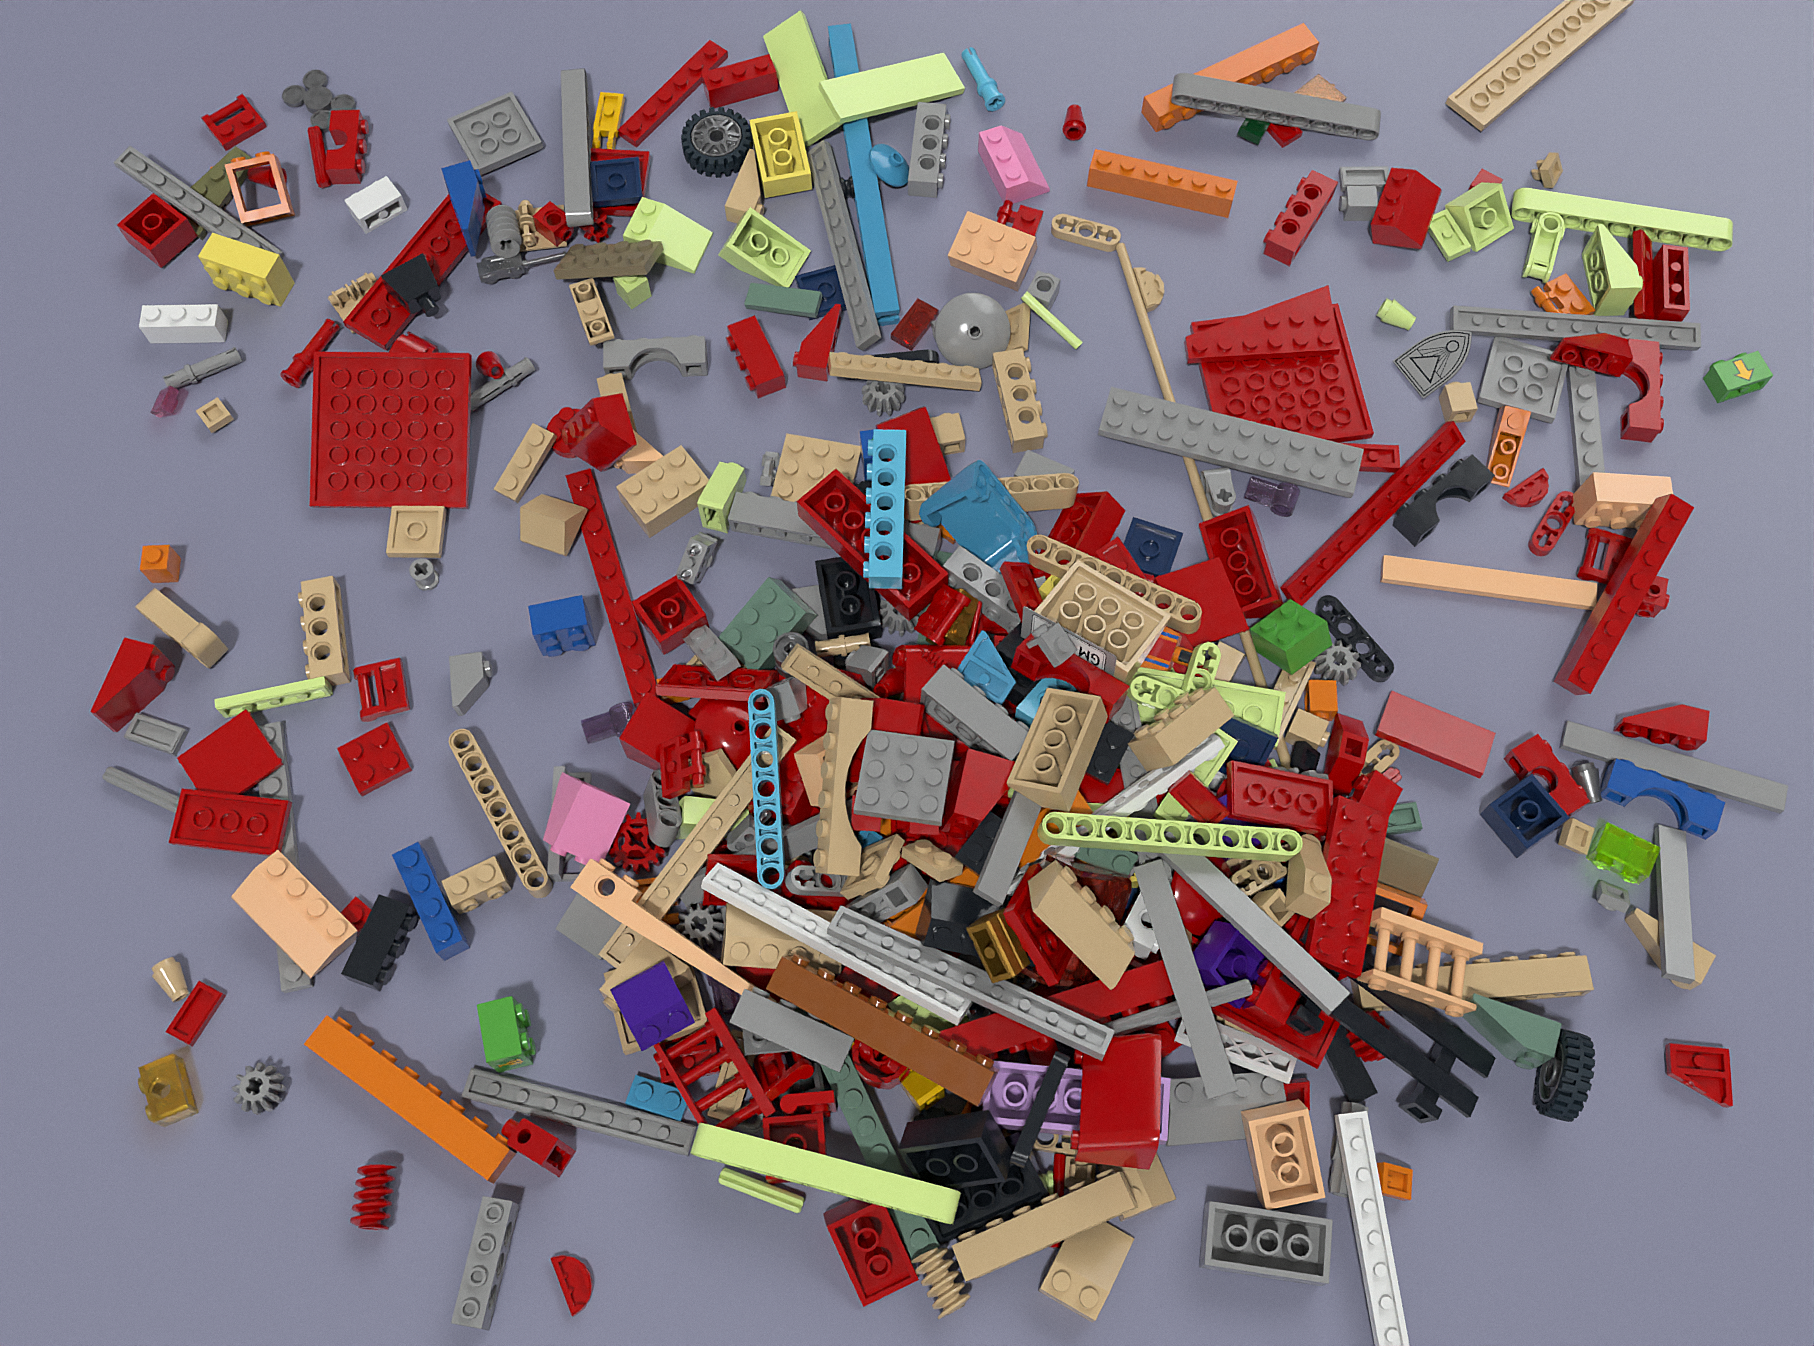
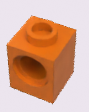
M1308 680L1304 689V711L1324 720L1332 721L1338 712L1336 680Z

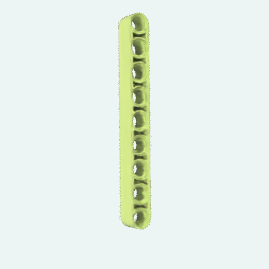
M1519 188L1513 193L1511 216L1517 221L1532 223L1533 219H1537L1539 215L1555 212L1563 218L1564 226L1568 229L1594 232L1598 224H1603L1611 235L1633 238V232L1642 229L1653 242L1711 251H1725L1730 249L1733 244V222L1728 218L1532 188Z
M1063 812L1047 814L1037 830L1040 840L1048 845L1276 862L1288 861L1300 852L1303 845L1301 836L1296 831L1290 829ZM1054 823L1058 826L1060 833L1051 834L1047 830L1046 824ZM1082 825L1086 827L1089 835L1085 837L1079 835L1076 831V826ZM1111 827L1115 829L1118 838L1113 839L1107 836L1105 828ZM1136 829L1142 830L1146 834L1147 840H1139L1135 836L1134 831ZM1164 832H1171L1175 836L1176 842H1168L1164 837ZM1193 834L1201 835L1205 842L1204 845L1197 844L1193 839ZM1222 836L1231 838L1233 847L1226 846ZM1251 839H1258L1262 844V849L1255 848ZM1281 840L1289 843L1290 852L1282 848Z
M699 1123L690 1154L704 1159L947 1224L954 1223L961 1194L959 1191L704 1123Z

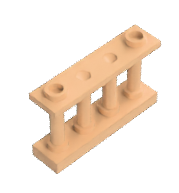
M1384 907L1372 911L1370 927L1376 928L1375 930L1378 932L1374 968L1361 973V977L1357 978L1358 981L1367 983L1371 989L1387 990L1445 1010V1014L1452 1017H1463L1465 1013L1476 1011L1477 1005L1462 1000L1466 961L1482 954L1483 943ZM1390 934L1401 937L1403 941L1399 977L1385 973ZM1416 943L1426 946V949L1429 950L1425 986L1411 982ZM1441 952L1451 955V958L1454 959L1450 995L1437 991Z

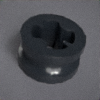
M849 176L847 180L841 177L840 183L845 200L848 196L854 199L855 192L852 176Z

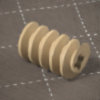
M948 1248L932 1249L911 1261V1263L921 1262V1265L915 1270L917 1275L927 1274L921 1281L922 1286L932 1285V1288L926 1293L927 1297H938L932 1305L933 1309H943L938 1316V1320L964 1307L971 1297L970 1294H959L960 1290L965 1286L964 1282L954 1283L953 1281L960 1274L959 1271H948V1268L954 1263L953 1259L943 1260L942 1258L949 1251Z

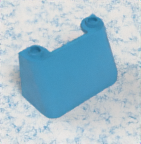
M977 460L969 464L921 504L919 515L924 524L935 527L941 523L960 546L999 574H1001L999 568L1004 561L1030 564L1028 561L1027 542L1032 536L1037 535L1036 527L1030 517L983 461Z

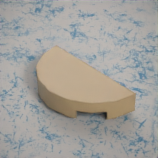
M1135 267L1133 271L1148 313L1155 310L1161 304L1165 292L1164 283L1158 274L1154 275L1152 272L1146 271L1144 267Z

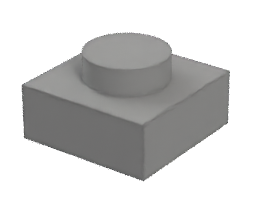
M1600 881L1596 888L1597 902L1607 910H1618L1626 913L1630 905L1628 891Z

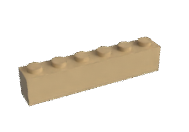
M1109 1169L1096 1175L1098 1181L1090 1185L1082 1181L1069 1187L1070 1193L1059 1198L1058 1193L1042 1199V1206L1031 1210L1029 1205L1014 1211L1015 1218L1004 1222L1002 1218L987 1223L985 1225L987 1230L977 1235L975 1230L958 1236L959 1243L952 1245L965 1281L975 1280L1138 1208L1124 1173H1115L1113 1169Z

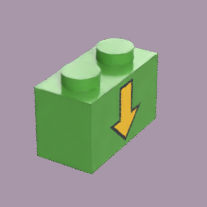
M1755 351L1749 354L1746 352L1738 354L1728 361L1719 360L1713 363L1703 380L1716 402L1720 403L1763 389L1773 377V374L1759 351Z

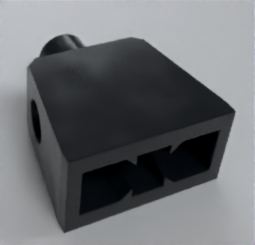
M423 253L381 275L387 292L410 314L423 310L427 317H431L438 313L439 307L436 302L442 296Z

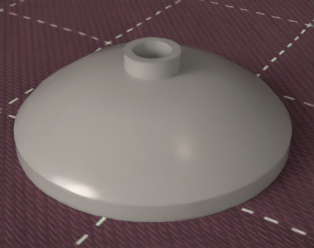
M980 293L962 294L951 299L940 311L935 324V340L941 354L953 365H968L979 369L986 368L992 365L993 353L1005 351L1010 340L1009 319L1002 306L993 298ZM974 326L979 329V334L975 337L970 334V329Z

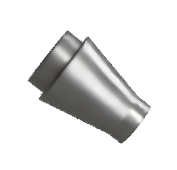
M1594 762L1572 767L1573 775L1570 776L1586 791L1587 798L1590 800L1588 804L1603 801L1600 791L1599 769L1595 768Z

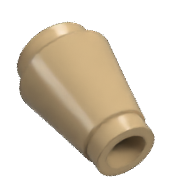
M174 957L164 959L151 968L154 973L152 977L171 998L173 1003L186 998L190 994L187 990L180 962H176Z

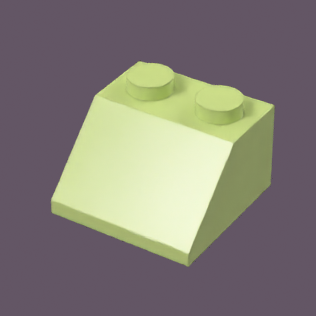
M1481 182L1445 205V209H1448L1471 245V249L1475 252L1514 229L1502 184Z

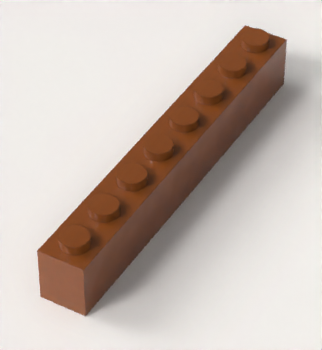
M794 953L793 956L781 957L766 988L767 990L974 1105L979 1106L984 1103L999 1072V1069L993 1066V1060L981 1054H978L976 1057L966 1052L967 1046L959 1041L951 1039L948 1042L939 1037L940 1032L929 1025L924 1024L922 1028L912 1022L914 1018L901 1010H897L896 1013L886 1008L887 1003L875 996H871L869 999L860 994L861 988L847 981L844 984L834 979V973L821 967L816 970L808 965L810 961L799 954Z

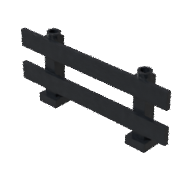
M1308 921L1299 938V941L1303 944H1306L1310 921ZM1364 960L1362 973L1373 969L1374 966ZM1322 966L1337 980L1339 972ZM1282 972L1280 979L1302 995L1297 1006L1293 1007L1286 1024L1304 1036L1320 1032L1325 1023L1318 1017L1322 1009ZM1349 977L1436 1042L1429 1059H1427L1347 998L1329 1015L1418 1081L1413 1094L1402 1096L1398 1107L1421 1124L1438 1120L1442 1113V1109L1436 1105L1440 1097L1466 1118L1471 1117L1479 1097L1451 1077L1449 1073L1457 1058L1480 1076L1487 1078L1496 1058L1464 1035V1032L1459 1027L1448 1023L1422 1002L1387 990L1371 989L1367 983L1358 981L1357 978Z

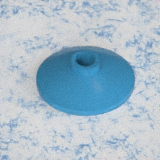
M877 144L870 150L869 161L871 167L880 179L895 187L904 186L908 182L909 165L896 149L886 144Z

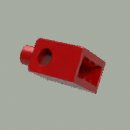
M512 1118L509 1119L501 1131L502 1135L509 1138L507 1141L508 1146L559 1178L576 1152L563 1141L525 1118L521 1119L520 1122Z

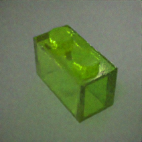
M1606 822L1597 830L1586 859L1592 861L1596 867L1602 870H1610L1620 875L1621 879L1626 882L1640 884L1650 876L1661 848Z

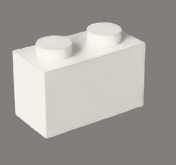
M387 176L344 200L352 217L365 234L407 211L402 195Z

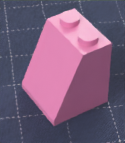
M562 772L543 840L552 845L550 848L552 852L566 857L567 853L575 855L574 860L586 865L591 858L599 862L601 858L605 859L630 803L603 789Z

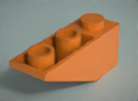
M1506 405L1500 407L1486 467L1495 475L1491 481L1492 484L1510 487L1531 411Z

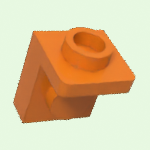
M1378 1162L1377 1169L1382 1195L1402 1201L1411 1200L1413 1170L1386 1162Z

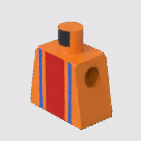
M1165 627L1140 667L1166 672L1171 671L1174 662L1188 667L1193 651L1180 647L1182 636L1172 629Z

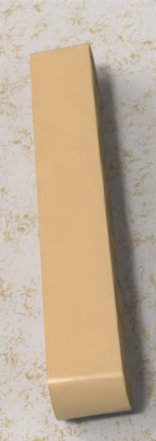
M1070 473L998 478L1025 512L1070 508L1075 503L1079 485L1078 478ZM947 482L905 486L904 519L912 521L921 520L919 515L921 504Z
M1034 535L1027 542L1028 561L1035 568L1062 579L1078 559L1109 579L1118 582L1131 592L1143 593L1144 596L1141 598L1156 607L1160 603L1168 604L1169 608L1161 609L1172 615L1167 624L1168 627L1185 634H1192L1200 627L1202 611L1199 604L1195 601L1047 536ZM1037 549L1045 550V552L1042 554L1034 553V551ZM1063 559L1070 561L1066 565H1060L1058 563L1060 560ZM1191 614L1195 619L1188 621L1183 619L1182 616Z
M455 730L449 737V746L518 876L533 897H546L552 891L553 883L547 875L546 868L484 753L469 730ZM470 741L466 748L458 749L462 742ZM482 763L480 769L470 771L474 764ZM494 786L490 793L482 794L484 788ZM506 808L504 815L494 817L498 809ZM513 831L519 832L515 839L507 840L509 833ZM531 854V858L527 863H519L523 855ZM538 877L544 878L542 885L531 887L533 880Z

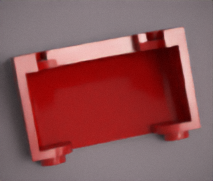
M900 645L895 648L892 663L898 672H904L903 702L911 703L918 700L920 704L921 690L936 674L938 667L934 668V664H929L930 660L925 661V658H921L923 652L916 645ZM918 645L924 649L922 657L932 650L926 660H929L936 653L931 663L940 656L935 667L944 660L939 669L948 663V668L952 666L956 670L972 647L967 645H942L941 647L939 645ZM924 711L923 716L931 738L954 741L953 759L955 761L962 759L969 747Z
M1143 1033L1114 1036L1102 1061L1075 1049L1074 1064H1079V1069H1082L1080 1122L1078 1129L1072 1130L1070 1149H1075V1161L1149 1170L1158 1150L1160 1139L1161 1035Z

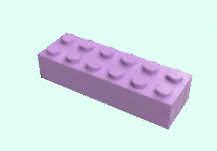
M994 1061L993 1066L999 1069V1072L983 1103V1111H990L1000 1129L1022 1131L1049 1066ZM1066 1068L1039 1133L1071 1136L1072 1130L1078 1129L1080 1122L1082 1069ZM1161 1077L1159 1145H1164L1167 1142L1171 1078Z

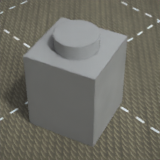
M1347 186L1344 196L1339 198V211H1343V220L1372 221L1378 206L1376 186Z

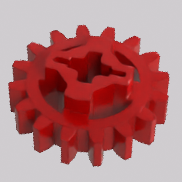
M637 812L635 819H631L629 814L626 815V822L621 823L612 842V849L608 851L611 858L616 857L613 862L617 867L623 864V870L626 873L632 867L635 874H639L640 868L643 867L647 872H650V865L652 863L659 867L658 857L666 858L667 856L666 852L662 849L666 847L655 845L654 850L651 849L652 841L649 837L647 818L643 819L640 812ZM624 837L625 843L621 846L622 849L620 850V841ZM631 837L635 841L637 840L638 842H643V846L645 849H643L641 846H638L637 844L634 845Z

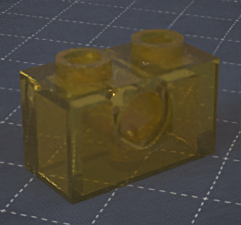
M170 1054L138 1067L141 1076L138 1078V1085L141 1092L146 1095L148 1105L145 1106V1111L151 1122L166 1127L199 1113L183 1058ZM170 1085L169 1094L162 1098V1090Z

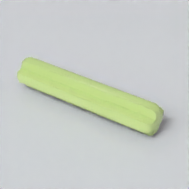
M723 1168L719 1175L718 1182L724 1186L795 1213H800L803 1208L805 1199L797 1194L728 1168Z

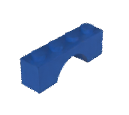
M1616 758L1606 768L1600 786L1603 799L1623 807L1633 799L1642 796L1654 797L1663 801L1674 812L1678 829L1705 840L1717 832L1726 803L1717 799L1711 793L1699 792L1689 788L1684 782L1669 780L1662 777L1656 771L1644 770L1625 759L1619 760Z
M416 842L392 854L436 954L446 961L469 949V943L444 897L437 880L436 871L426 850L419 842Z

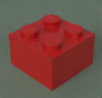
M154 193L117 224L128 243L161 268L197 237L188 219Z
M677 575L632 601L637 617L663 655L685 643L683 638L690 635L693 630L707 625L709 628L705 612L684 582L677 578Z
M823 1113L763 1118V1135L765 1140L827 1156ZM766 1175L768 1184L790 1182Z

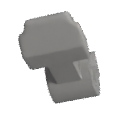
M766 451L763 455L762 466H764V469H762V475L760 476V485L771 486L774 484L776 477L774 468H778L781 457L778 452Z

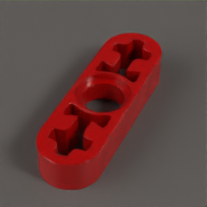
M1562 491L1551 503L1528 542L1529 550L1534 555L1546 556L1555 547L1575 513L1574 506L1572 507L1574 493ZM1565 500L1569 504L1565 511L1562 513L1559 511V509L1561 508ZM1547 519L1557 520L1560 528H1551L1547 523ZM1544 534H1546L1549 537L1546 540L1544 546L1541 547L1538 544L1544 536Z

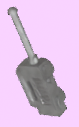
M563 251V253L529 261H522L520 253L510 258H502L497 255L483 258L481 262L477 263L478 274L481 283L485 282L486 284H493L498 279L505 277L518 278L525 273L524 268L563 258L567 252Z

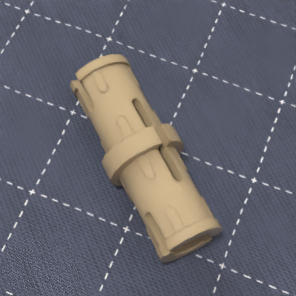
M869 633L848 637L839 635V638L815 641L816 652L819 658L842 654V657L848 656L847 653H851L853 650L857 652L862 645L871 646Z

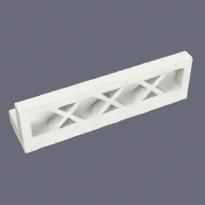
M1182 1020L1174 1041L1191 1047ZM1216 1022L1229 1062L1281 1082L1290 1083L1297 1058L1258 1037Z

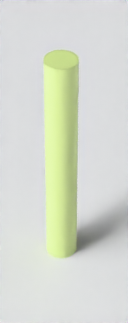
M1028 291L1021 297L1022 301L1074 349H1077L1083 343Z

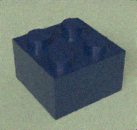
M1533 774L1490 803L1480 814L1516 858H1519L1570 819Z

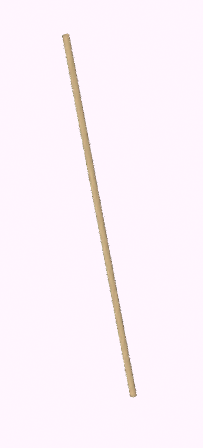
M1119 243L1116 246V251L1164 400L1176 403L1124 243ZM1182 456L1203 522L1212 519L1213 516L1195 460ZM1250 630L1245 633H1239L1256 687L1268 689ZM1282 736L1276 750L1281 766L1288 770L1291 769V757L1284 736Z

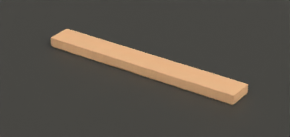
M1389 555L1382 557L1381 583L1592 611L1597 604V583Z

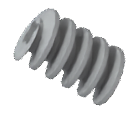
M498 205L491 208L486 215L491 249L499 257H514L519 253L522 241L515 210L507 205Z

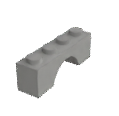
M690 335L688 337L676 338L666 336L657 339L638 338L637 340L614 339L612 341H604L603 368L605 375L622 373L623 380H632L637 370L643 365L653 361H665L677 367L682 377L708 376L705 336Z

